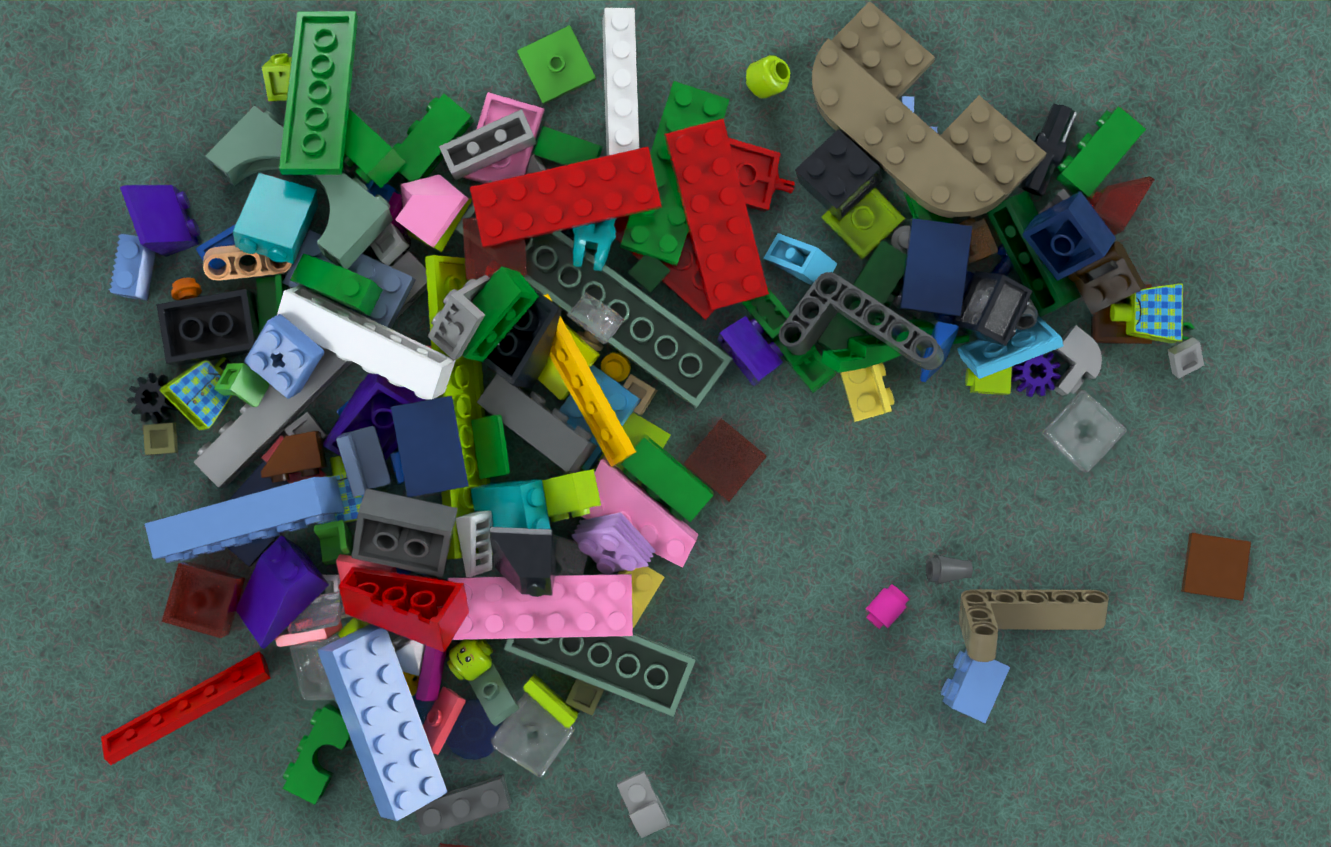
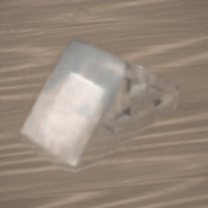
M585 292L567 315L602 344H606L625 321L618 313L587 292Z

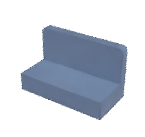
M372 425L343 433L336 438L353 497L364 495L366 489L390 484L391 477L375 426Z

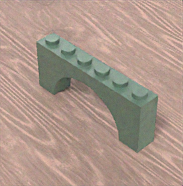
M253 106L205 157L212 170L233 186L254 173L265 170H279L284 128L279 125L278 119L267 110L263 113ZM344 169L342 170V175H303L315 182L329 199L330 214L328 224L321 238L317 241L321 253L335 265L348 269L393 221L389 210L390 205L382 196L377 194L374 197L367 191L368 188L358 178L354 177L351 179L345 175Z

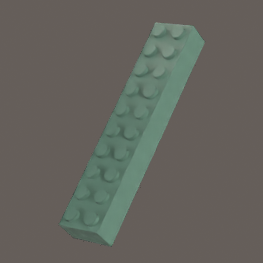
M473 204L455 229L458 234L503 267L520 272L533 288L543 295L548 294L552 302L695 409H697L733 359L608 266L604 265L602 271L593 270L594 256L586 251L582 267L574 266V241L560 231L484 248Z

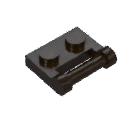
M1118 241L1112 244L1103 258L1068 275V278L1077 286L1092 314L1146 287L1124 246ZM1112 260L1116 261L1117 268L1089 281L1086 273Z

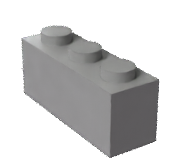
M521 109L443 144L439 148L455 180H458L537 143Z

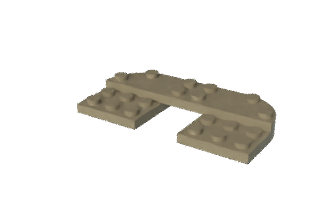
M869 1L832 40L828 38L816 56L812 71V86L815 103L820 114L834 130L837 131L839 129L892 176L896 180V184L926 210L946 218H953V216H970L972 218L989 212L1010 195L1039 165L1047 153L980 95L941 135L936 133L899 100L905 91L935 62V57Z

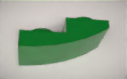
M543 126L534 155L563 165H569L599 158L603 147Z

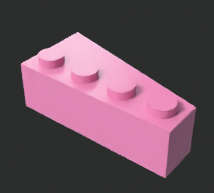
M604 455L594 473L601 505L589 508L590 514L581 517L590 519L622 513L656 551L655 554L683 568L697 540L698 533L684 521L677 519L660 502L653 499L639 484L629 479L616 465L611 467Z

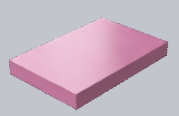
M487 92L477 129L522 109L536 140L545 110L541 107ZM534 145L463 178L486 184L490 180L494 182L525 175Z

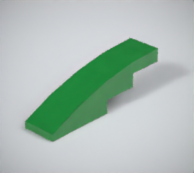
M769 288L768 295L741 302L749 314L763 328L770 341L774 342L780 349L784 359L812 393L836 376L833 369L821 363L822 356L817 351L815 345L806 354L794 355L782 344L779 339V330L790 316V313ZM801 333L795 334L791 338L790 343L797 342L801 337Z
M924 319L907 320L930 336L932 335L935 327L934 324ZM909 332L900 333L897 337V342L906 340ZM873 335L849 337L847 349L823 351L821 363L838 373L880 364L892 360L901 354Z

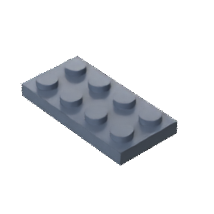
M309 230L294 264L291 265L283 280V284L290 288L298 286V284L290 281L303 253L334 264L322 255L317 244L322 235ZM361 254L348 270L372 280L383 291L370 317L345 305L342 306L391 329L416 280L412 276Z

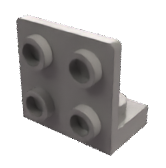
M487 275L477 280L474 278L469 280L458 291L456 289L450 291L443 300L445 304L443 310L437 313L431 322L433 327L427 337L453 360H456L463 354L485 316L472 301L490 281Z

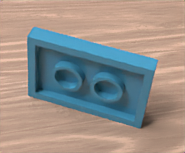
M592 365L590 367L591 372L600 385L620 424L623 426L641 399L598 367ZM570 394L560 408V411L570 418L567 423L573 428L580 426L592 435L590 441L596 444L597 447L582 467L585 471L592 470L602 456L603 451Z

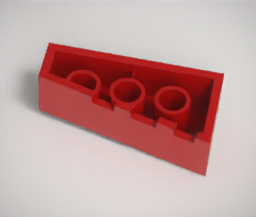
M351 567L339 584L345 614L442 652L446 651L469 613L464 583Z

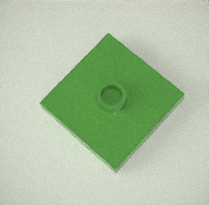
M570 25L517 50L543 105L596 80Z

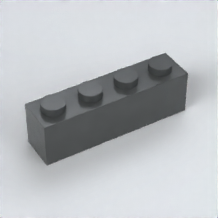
M496 374L477 403L492 415H501L502 422L567 473L579 472L597 447L596 444L590 441L592 435L580 426L573 428L567 423L570 419L567 415L556 408L551 411L544 405L547 401L536 392L532 391L529 394L522 387L513 386L499 374Z

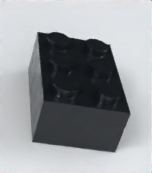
M247 289L156 304L166 364L181 366L198 363L203 360L210 361L221 359L222 357L227 358L248 354L260 334L255 295Z

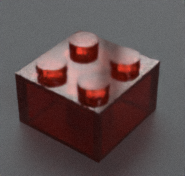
M192 562L178 563L161 622L218 638L228 636L245 577Z

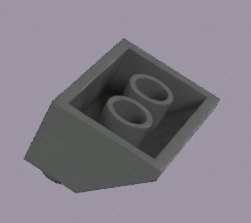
M366 489L358 511L352 558L443 578L458 508Z

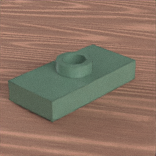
M493 663L491 668L474 681H469L493 725L497 726L520 709L500 671Z

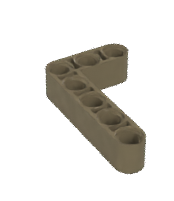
M966 590L961 594L959 624L967 653L971 659L978 662L994 660L996 658L998 629L1097 630L1104 628L1109 597L1104 592L1098 590Z

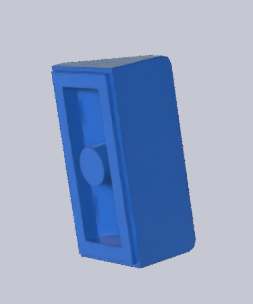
M939 321L936 323L931 336L941 347L944 353V360L934 370L921 368L920 379L922 382H926L946 362L959 326ZM926 348L923 358L932 355L934 348Z

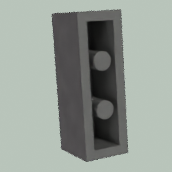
M504 774L448 791L445 795L416 810L415 814L421 834L424 836L510 809L512 800Z

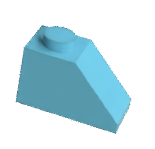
M779 233L763 258L810 285L821 274L825 272L833 273L837 266V263L819 248Z

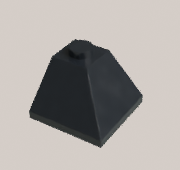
M490 527L489 534L495 568L521 594L534 597L542 595L552 596L556 570L552 529Z

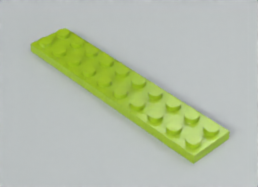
M438 255L425 257L430 331L433 327L431 323L433 318L445 306L443 300L447 294L453 289L457 291L462 289L473 278L476 280L475 259ZM431 340V349L448 356ZM462 355L455 361L445 393L436 397L452 396L469 487L441 492L442 505L458 508L456 518L475 512L471 488L490 483V478H479L471 425L472 419L486 417L485 409L477 403L484 392L482 362L464 358ZM456 520L447 559L463 558Z

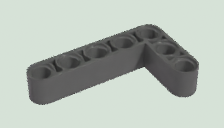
M825 272L815 280L779 330V339L792 354L803 355L812 348L838 312L925 370L938 368L944 360V353L932 336L832 272ZM837 285L836 291L832 294H826L830 286ZM854 301H861L858 308L849 310L850 305ZM819 309V313L815 318L808 319L810 312ZM885 316L884 321L880 325L873 326V321L877 317ZM909 332L906 340L897 342V337L900 333ZM801 333V337L797 342L790 343L791 338L795 334ZM934 348L932 355L927 358H921V353L924 349Z

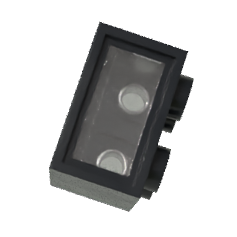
M839 129L795 169L798 182L839 221L882 182L880 167Z
M975 271L963 297L961 316H954L951 324L959 326V330L978 340L1007 346L1008 341L1016 333V324L1021 314L1027 309L1029 297L1033 290L1001 274Z

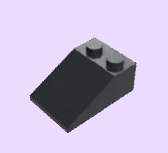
M535 288L533 289L539 297L483 361L511 385L531 389L547 364L562 311L559 306Z

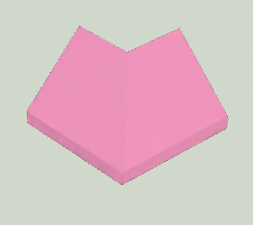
M441 175L400 184L403 209L395 219L433 248L469 199Z

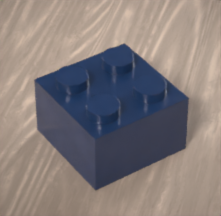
M1081 191L1036 215L1022 233L1023 237L1057 281L1103 258L1116 240V237Z

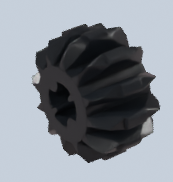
M149 373L147 380L143 377L137 378L139 388L134 386L129 388L131 392L136 394L135 397H130L127 401L131 404H137L131 412L134 415L141 414V421L148 422L151 419L154 424H159L161 416L165 420L172 418L168 409L178 411L159 391L167 384L168 376L161 375L157 378L155 373ZM151 393L159 395V398H155L158 400L157 404L149 403V399H152V397H149Z

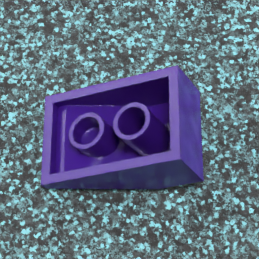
M124 185L120 187L142 246L167 257L199 245L197 236H200V230L196 221L189 218L186 209L190 208V203L184 191L180 192L173 185Z
M745 316L721 331L717 342L733 358L734 363L751 384L756 386L783 364V361L780 359L783 353L774 342L769 344L762 337L764 330L754 318L749 321Z
M368 373L358 385L324 441L323 446L341 456L336 441L340 434L373 425L376 427L385 460H387L390 454L398 447L391 407L425 401L426 399L419 398L415 395L414 391L406 387L391 384L387 378L379 374Z
M281 535L260 556L238 603L236 612L260 647L265 649L329 584L308 555L295 543Z

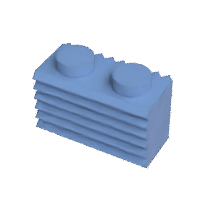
M120 234L118 236L120 240L117 242L119 246L116 248L118 252L115 253L117 258L114 259L116 264L113 265L115 270L112 271L114 276L111 277L113 282L110 283L112 288L109 290L111 293L121 297L147 301L156 252L142 246L138 236Z

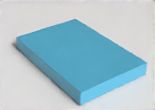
M1038 316L1037 322L1033 327L1025 330L1016 329L1014 337L1008 341L1007 346L976 340L960 346L957 350L963 362L980 379L1064 345L1062 337Z

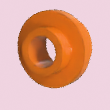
M181 278L172 284L171 295L174 300L196 298L197 295L201 294L202 289L194 278Z

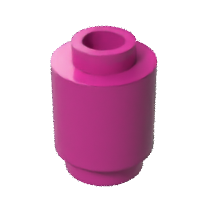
M891 584L887 589L883 588L866 607L869 613L866 618L878 629L882 626L888 629L907 608L905 605L909 598Z

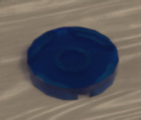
M479 699L466 700L446 739V743L455 754L464 759L477 760L487 757L499 746L503 738L504 723L502 721L497 726L493 725Z

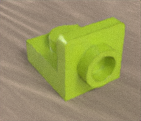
M286 53L272 55L271 59L262 66L268 101L287 100L292 57H289Z

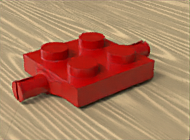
M729 138L746 207L765 212L770 208L771 198L776 189L790 194L793 192L795 182L779 178L778 164L781 153Z

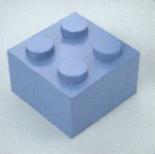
M965 649V652L960 651L956 656L953 667L957 670L953 679L948 678L944 683L941 695L945 697L942 702L952 709L986 723L1010 667L997 660L990 662L975 661L969 657L967 649Z

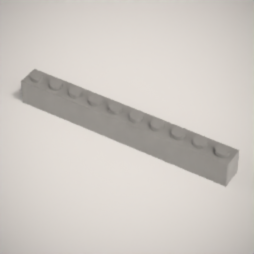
M409 251L405 254L402 253L389 265L398 271L412 276L416 280L397 318L427 289L426 268ZM323 349L324 354L300 393L287 399L272 385H269L259 406L252 407L246 403L240 410L242 415L235 422L232 420L227 422L219 430L220 436L213 443L209 441L197 452L199 457L194 463L218 488H226L353 361L342 360L336 356V353Z

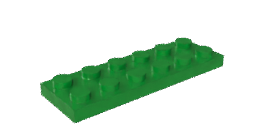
M356 11L297 12L279 170L282 175H342L358 24Z
M673 81L650 152L662 208L630 215L620 248L677 266L689 228L664 134L723 119L730 99Z

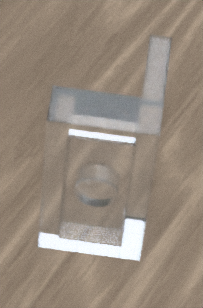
M340 591L319 595L289 624L288 632L295 635L337 626L340 623V619L352 617L345 614Z

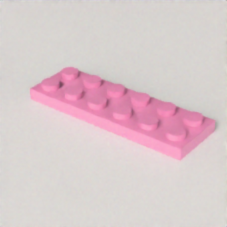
M632 574L555 576L553 595H542L539 597L521 594L505 577L448 578V581L464 583L469 608L468 615L452 640L633 636Z

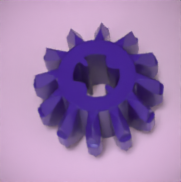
M1049 352L1044 357L1042 354L1019 363L1020 365L1012 366V371L1018 372V375L1012 376L1011 382L1021 381L1016 390L1021 392L1027 387V397H1033L1035 391L1039 397L1045 396V388L1050 391L1054 390L1056 386L1051 380H1059L1061 378L1060 374L1053 372V369L1060 367V363L1055 362L1051 364L1049 362L1054 354ZM1038 366L1041 369L1038 372L1041 376L1032 378L1030 373L1033 371L1029 370V368Z

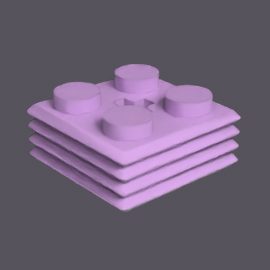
M622 513L580 520V525H577L578 529L574 530L576 534H572L573 539L579 544L580 551L589 555L597 563V569L607 575L613 574V572L633 571L635 568L649 566L647 562H651L650 557H653L652 553L656 552Z

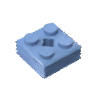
M278 314V316L272 317L266 322L244 362L287 399H290L301 392L322 358L324 350L284 316Z

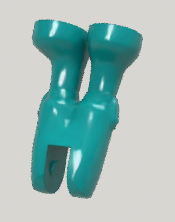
M616 218L601 221L597 226L593 223L573 228L574 266L582 267L586 254L585 248L597 250L594 256L593 270L602 271L611 244L616 238L614 227Z

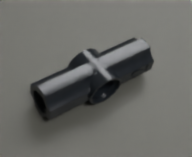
M1057 104L1051 106L1042 131L1038 133L1034 140L1047 153L1046 157L1020 183L1019 188L1041 197L1045 194L1054 169L1059 166L1067 148V143L1065 142L1077 115L1072 108Z

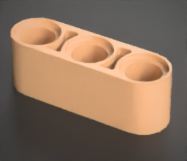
M235 245L210 248L205 253L203 259L205 274L208 278L217 281L281 274L288 271L292 265L288 262H273L269 257L257 253H245L236 248ZM244 255H252L256 258L255 263L251 266L242 265L239 260ZM214 258H220L226 264L221 269H213L210 267L209 262Z

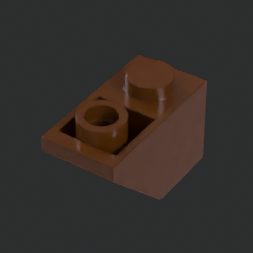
M311 431L285 436L262 469L261 477L271 478L272 483L290 480L289 474L301 472V477L320 474L319 468L327 467L321 432Z

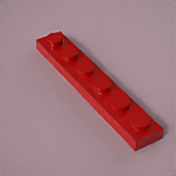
M259 651L102 736L104 759L110 765H113L271 679L264 655Z

